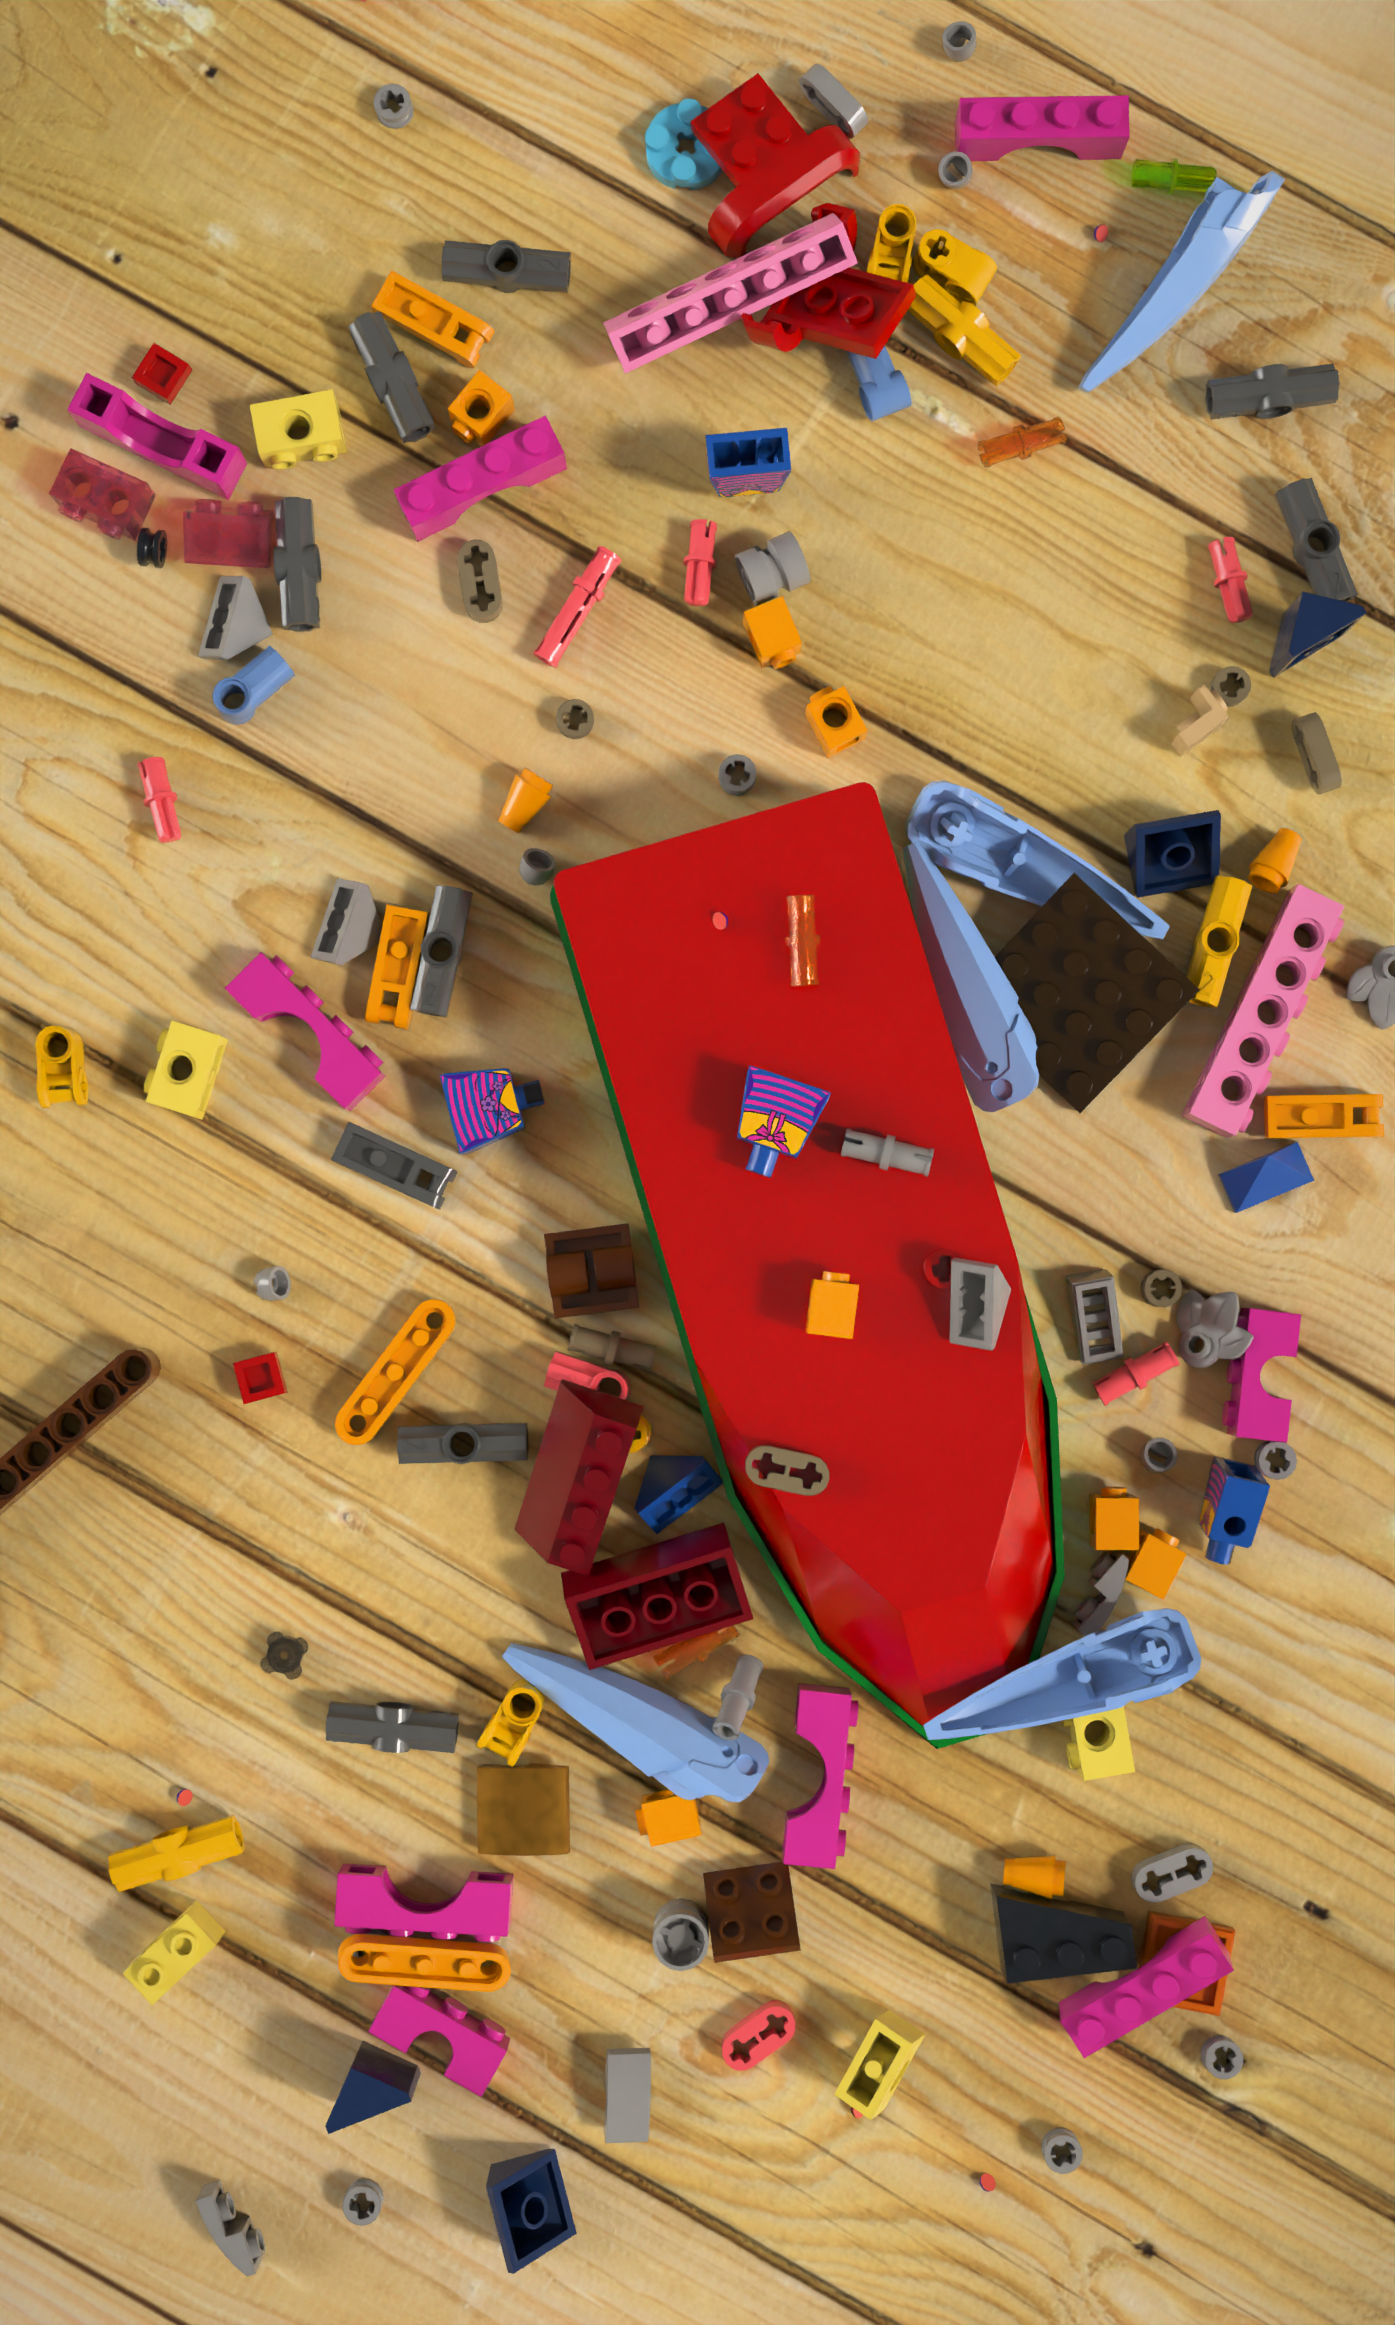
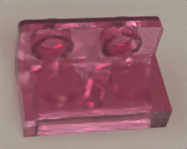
M195 500V505H191L183 511L184 563L269 568L271 566V522L274 520V510L263 509V503L238 502L237 508L221 507L220 500Z

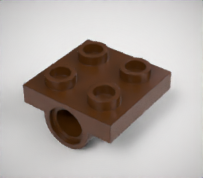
M629 1223L544 1234L548 1282L555 1319L640 1308Z
M776 1862L703 1873L714 1963L801 1951L788 1864Z

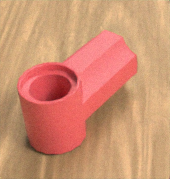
M555 1351L550 1362L544 1387L558 1391L560 1382L563 1379L600 1391L602 1380L611 1377L620 1383L622 1390L619 1398L628 1400L632 1388L630 1379L620 1370L608 1369Z

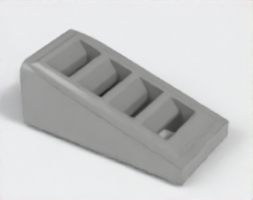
M1106 1269L1067 1275V1292L1080 1363L1084 1365L1123 1358L1114 1276ZM1101 1288V1292L1082 1295L1084 1290ZM1104 1304V1309L1084 1312V1306ZM1107 1321V1326L1087 1330L1086 1324ZM1110 1337V1344L1089 1347V1340Z

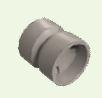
M790 531L768 540L767 548L764 550L754 546L735 555L739 574L755 606L777 598L780 588L790 592L811 582L810 572L802 550L795 536Z
M682 1898L670 1900L661 1906L655 1915L652 1944L656 1957L663 1965L678 1971L689 1970L700 1964L707 1954L709 1945L707 1915L701 1906L692 1900Z

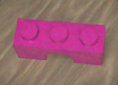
M1241 1308L1236 1327L1247 1330L1254 1338L1248 1349L1241 1356L1233 1360L1230 1359L1228 1363L1227 1382L1232 1384L1231 1400L1225 1401L1222 1412L1223 1426H1228L1227 1434L1235 1437L1287 1443L1292 1400L1269 1395L1262 1387L1260 1373L1263 1365L1272 1357H1297L1301 1314Z
M392 1985L368 2032L405 2054L413 2040L421 2033L436 2031L448 2038L453 2049L444 2076L482 2097L508 2050L510 2037L505 2035V2029L490 2019L485 2018L483 2021H480L468 2014V2008L460 2001L451 1997H446L444 2000L430 1992L431 1988Z

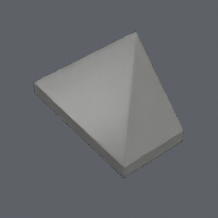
M220 576L198 657L203 659L228 660L273 635L249 578L245 576Z
M337 878L311 958L341 966L379 944L382 924L368 885Z
M953 1258L951 1261L950 1343L991 1351L995 1348L1011 1293V1288L998 1265L960 1258Z

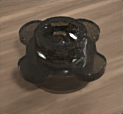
M279 1631L271 1633L267 1637V1644L269 1646L267 1654L260 1662L262 1670L268 1674L274 1671L285 1674L290 1680L298 1678L302 1673L300 1664L309 1648L307 1641L301 1637L284 1636ZM281 1652H287L288 1658L282 1659Z

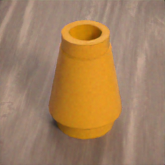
M524 768L520 776L515 774L498 821L511 830L520 833L522 828L529 823L552 797L549 795V792L554 785L531 770Z
M1280 828L1277 834L1274 835L1249 865L1250 874L1248 879L1256 888L1275 894L1279 892L1281 887L1287 886L1299 845L1302 841L1296 832L1287 828Z
M1055 1855L1014 1859L1005 1858L1003 1885H1011V1887L1052 1899V1895L1063 1896L1066 1861L1055 1860Z

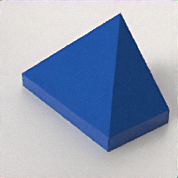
M1298 1141L1218 1174L1235 1213L1314 1181Z
M651 1455L634 1508L650 1528L658 1534L721 1486L723 1481L703 1456Z

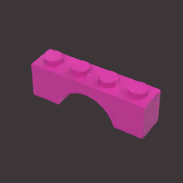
M1129 95L960 98L955 118V151L966 154L970 161H998L1009 152L1031 146L1062 147L1074 152L1079 160L1121 159L1130 137Z
M87 372L67 409L80 428L227 500L230 499L247 465L239 447L201 428L199 430H190L176 425L145 408L125 391Z
M545 415L393 490L399 506L417 542L454 525L461 514L469 507L493 493L514 486L531 487L566 470L565 453Z
M261 952L225 989L260 1022L281 1016L296 1017L307 1022L316 1033L321 1048L320 1066L314 1079L344 1109L351 1111L386 1077L379 1069L384 1062L367 1045L360 1050L349 1039L354 1032L337 1015L330 1020L319 1009L324 1002L311 988L305 985L300 990L289 979L294 974V971L279 956L276 955L270 960Z
M798 1683L795 1731L796 1734L810 1741L820 1752L824 1760V1775L818 1791L808 1802L800 1807L786 1811L782 1849L783 1864L835 1869L836 1857H844L846 1830L839 1829L841 1813H848L850 1804V1787L843 1786L845 1769L852 1770L854 1761V1744L847 1743L849 1726H857L858 1701L851 1700L852 1694L849 1688Z
M343 1864L337 1875L334 1926L345 1927V1931L351 1934H367L371 1932V1929H386L389 1935L397 1937L412 1936L414 1931L431 1932V1936L437 1939H454L457 1937V1934L474 1935L475 1940L482 1942L499 1941L500 1936L508 1937L511 1926L514 1874L471 1871L463 1887L452 1897L436 1903H422L406 1897L396 1888L386 1866Z
M1206 1916L1168 1937L1162 1949L1152 1959L1132 1973L1110 1982L1094 1981L1060 2001V2022L1083 2058H1086L1234 1971L1229 1952Z

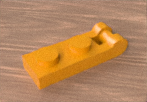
M392 270L371 305L373 313L380 311L383 318L453 356L458 362L472 369L480 359L478 352L483 343H489L495 332L488 323ZM459 328L469 333L464 343L454 338Z
M386 904L366 1008V1022L379 1024L380 1020L392 1022L395 1028L408 1030L412 1016L410 1008L422 956L421 943L426 936L430 917L428 912ZM385 992L399 994L397 1006L383 1004Z
M1383 1094L1265 1096V1139L1384 1137V1124H1380L1379 1108L1384 1107ZM1353 1108H1362V1124H1353Z

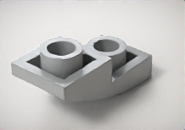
M1117 1550L1111 1555L1105 1552L1090 1568V1572L1093 1575L1087 1581L1100 1593L1095 1598L1088 1596L1080 1603L1074 1611V1615L1077 1618L1072 1622V1625L1084 1636L1099 1632L1110 1616L1122 1591L1129 1560Z
M650 2048L607 2049L604 2082L606 2092L605 2143L648 2142L651 2098Z
M221 2180L205 2184L196 2199V2204L209 2233L220 2250L237 2269L247 2277L256 2274L263 2255H265V2242L260 2229H254L250 2215L233 2221L236 2216L234 2201L229 2192L224 2193Z

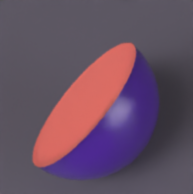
M1099 225L1094 230V238L1098 242L1105 241L1108 236V228L1106 225Z
M722 912L715 913L713 915L714 926L720 930L724 929L728 925L726 914Z
M189 1789L181 1790L177 1794L178 1804L181 1806L188 1805L192 1800V1792Z
M983 2174L980 2178V2186L984 2191L990 2192L995 2189L996 2183L990 2174Z

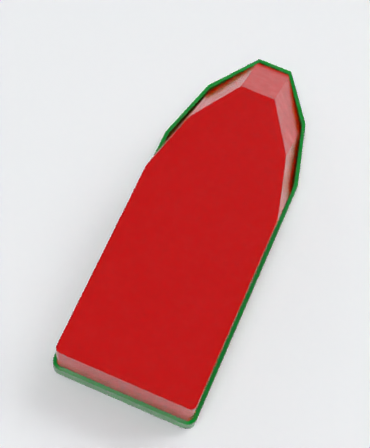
M859 782L564 869L556 874L553 881L554 885L550 892L552 909L727 1498L815 1647L822 1655L936 1749L986 1735L928 1740L923 1725L975 1692L1040 1658L1065 1577L1057 1397L1024 1292L1016 1252L876 791L871 784ZM717 912H722L728 917V925L722 930L717 929L713 924V915ZM750 1065L831 1092L828 1102L798 1157L793 1159L779 1154L771 1178L745 1170L753 1145L737 1140L746 1075ZM847 1128L886 1138L887 1134L896 1136L895 1141L928 1149L933 1148L934 1154L928 1177L923 1176V1174L888 1167V1171L879 1169L880 1164L847 1156L842 1157L841 1151ZM939 1249L953 1250L962 1259L996 1264L1011 1288V1293L996 1346L992 1351L950 1343L951 1288L940 1289L930 1285L923 1273L924 1261L933 1251ZM941 1256L939 1264L932 1265L933 1276L940 1275V1282H947L948 1275L951 1273V1263H948L949 1257ZM823 1271L850 1275L849 1284L859 1285L853 1339L805 1332L812 1279L822 1280ZM759 1445H773L814 1454L826 1463L829 1470V1482L821 1493L814 1496H805L763 1487L753 1483L748 1477L745 1470V1459L747 1454ZM763 1453L762 1459H754L752 1462V1466L758 1468L759 1477L766 1478L769 1471L783 1473L785 1468L784 1465L773 1463L770 1453ZM808 1462L805 1469L790 1467L789 1474L801 1477L804 1487H810L813 1480L820 1481L821 1473L816 1472L815 1463Z

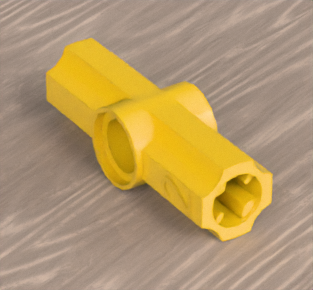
M927 274L922 278L920 277L914 284L916 298L907 311L934 333L937 344L945 353L956 360L963 358L997 387L1010 375L1020 361L1021 355L989 328L987 318L976 306L967 301L960 303Z
M1219 875L1214 879L1200 931L1196 934L1193 941L1194 951L1187 972V977L1200 990L1188 1003L1214 1009L1218 1007L1232 955L1239 946V931L1252 889V885L1244 880ZM1209 932H1217L1224 938L1225 948L1223 952H1215L1208 946L1207 936Z
M231 1815L193 1828H189L188 1825L181 1826L154 1836L152 1841L111 1853L108 1856L112 1884L115 1885L118 1892L162 1878L164 1881H172L200 1870L203 1865L237 1856L245 1850L244 1836L240 1823L235 1815Z

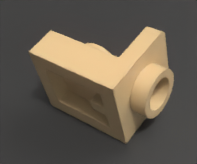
M1204 684L1196 689L1190 697L1191 702L1202 717L1196 711L1176 726L1180 733H1178L1171 744L1180 756L1221 728L1229 718L1226 713L1227 706L1222 697L1214 690L1209 691Z

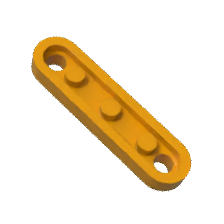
M439 1299L422 1302L340 1409L335 1419V1429L338 1436L344 1442L351 1445H362L372 1440L450 1337L456 1326V1314L447 1302ZM433 1312L439 1313L443 1318L442 1325L437 1329L430 1327L428 1324V1316ZM355 1415H361L366 1420V1426L362 1431L355 1430L352 1427L351 1420Z
M355 1934L346 1938L338 1949L340 1973L347 1980L357 1983L492 1992L503 1987L511 1974L508 1954L502 1947L495 1944ZM356 1951L366 1952L362 1957L352 1955ZM486 1960L494 1961L489 1967L481 1965Z

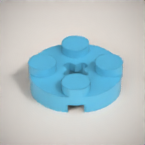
M684 99L679 104H673L664 108L653 118L645 133L646 158L649 169L662 184L676 189V186L689 187V190H699L711 184L723 171L691 131L690 121L708 109L701 106L694 99ZM681 139H692L695 141V153L690 154L686 150L679 153L677 151L679 141Z

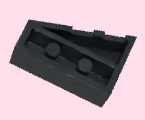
M991 1884L1000 1968L1007 1984L1137 1968L1132 1925L1123 1911L1072 1900L1068 1902L1053 1898L1049 1899L1033 1893L1006 1889L1001 1885Z

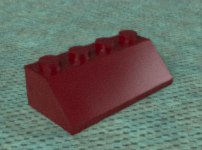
M563 1379L557 1391L514 1530L547 1563L589 1576L644 1406Z
M724 1522L594 1562L589 1576L570 1570L561 1573L564 1600L589 1670L754 1619Z

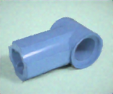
M885 346L876 359L846 351L860 384L859 395L863 408L871 422L912 405L906 380L900 370L895 371Z
M268 646L233 677L224 678L217 683L212 694L213 702L225 721L234 725L244 724L251 720L255 710L290 681L295 674L280 654L271 646ZM239 693L245 696L244 703L239 708L228 709L224 707L225 700L231 694Z

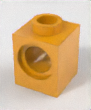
M480 370L477 371L448 407L451 423L453 424L451 426L453 432L466 443L471 444L474 440L480 446L488 444L515 411L512 395ZM477 406H484L490 410L487 416L482 419L471 418L469 412Z
M783 596L743 612V625L761 668L772 665L773 669H778L791 664L797 659L795 655L801 652L802 641Z
M832 686L816 692L809 698L811 703L806 705L805 716L827 758L865 740L868 730L845 686L835 691ZM829 710H837L844 715L846 722L842 726L834 728L828 726L822 716Z
M823 1271L822 1280L812 1279L806 1333L853 1339L859 1285L849 1284L850 1275Z
M1101 1487V1494H1089V1546L1095 1550H1139V1498L1132 1494H1127L1126 1487Z
M1158 1528L1155 1529L1153 1535L1141 1529L1139 1533V1550H1130L1127 1556L1129 1563L1125 1580L1164 1600L1187 1553L1176 1548L1179 1539Z
M669 1789L642 1795V1808L635 1810L640 1836L648 1834L651 1847L701 1836V1822L695 1799H682Z

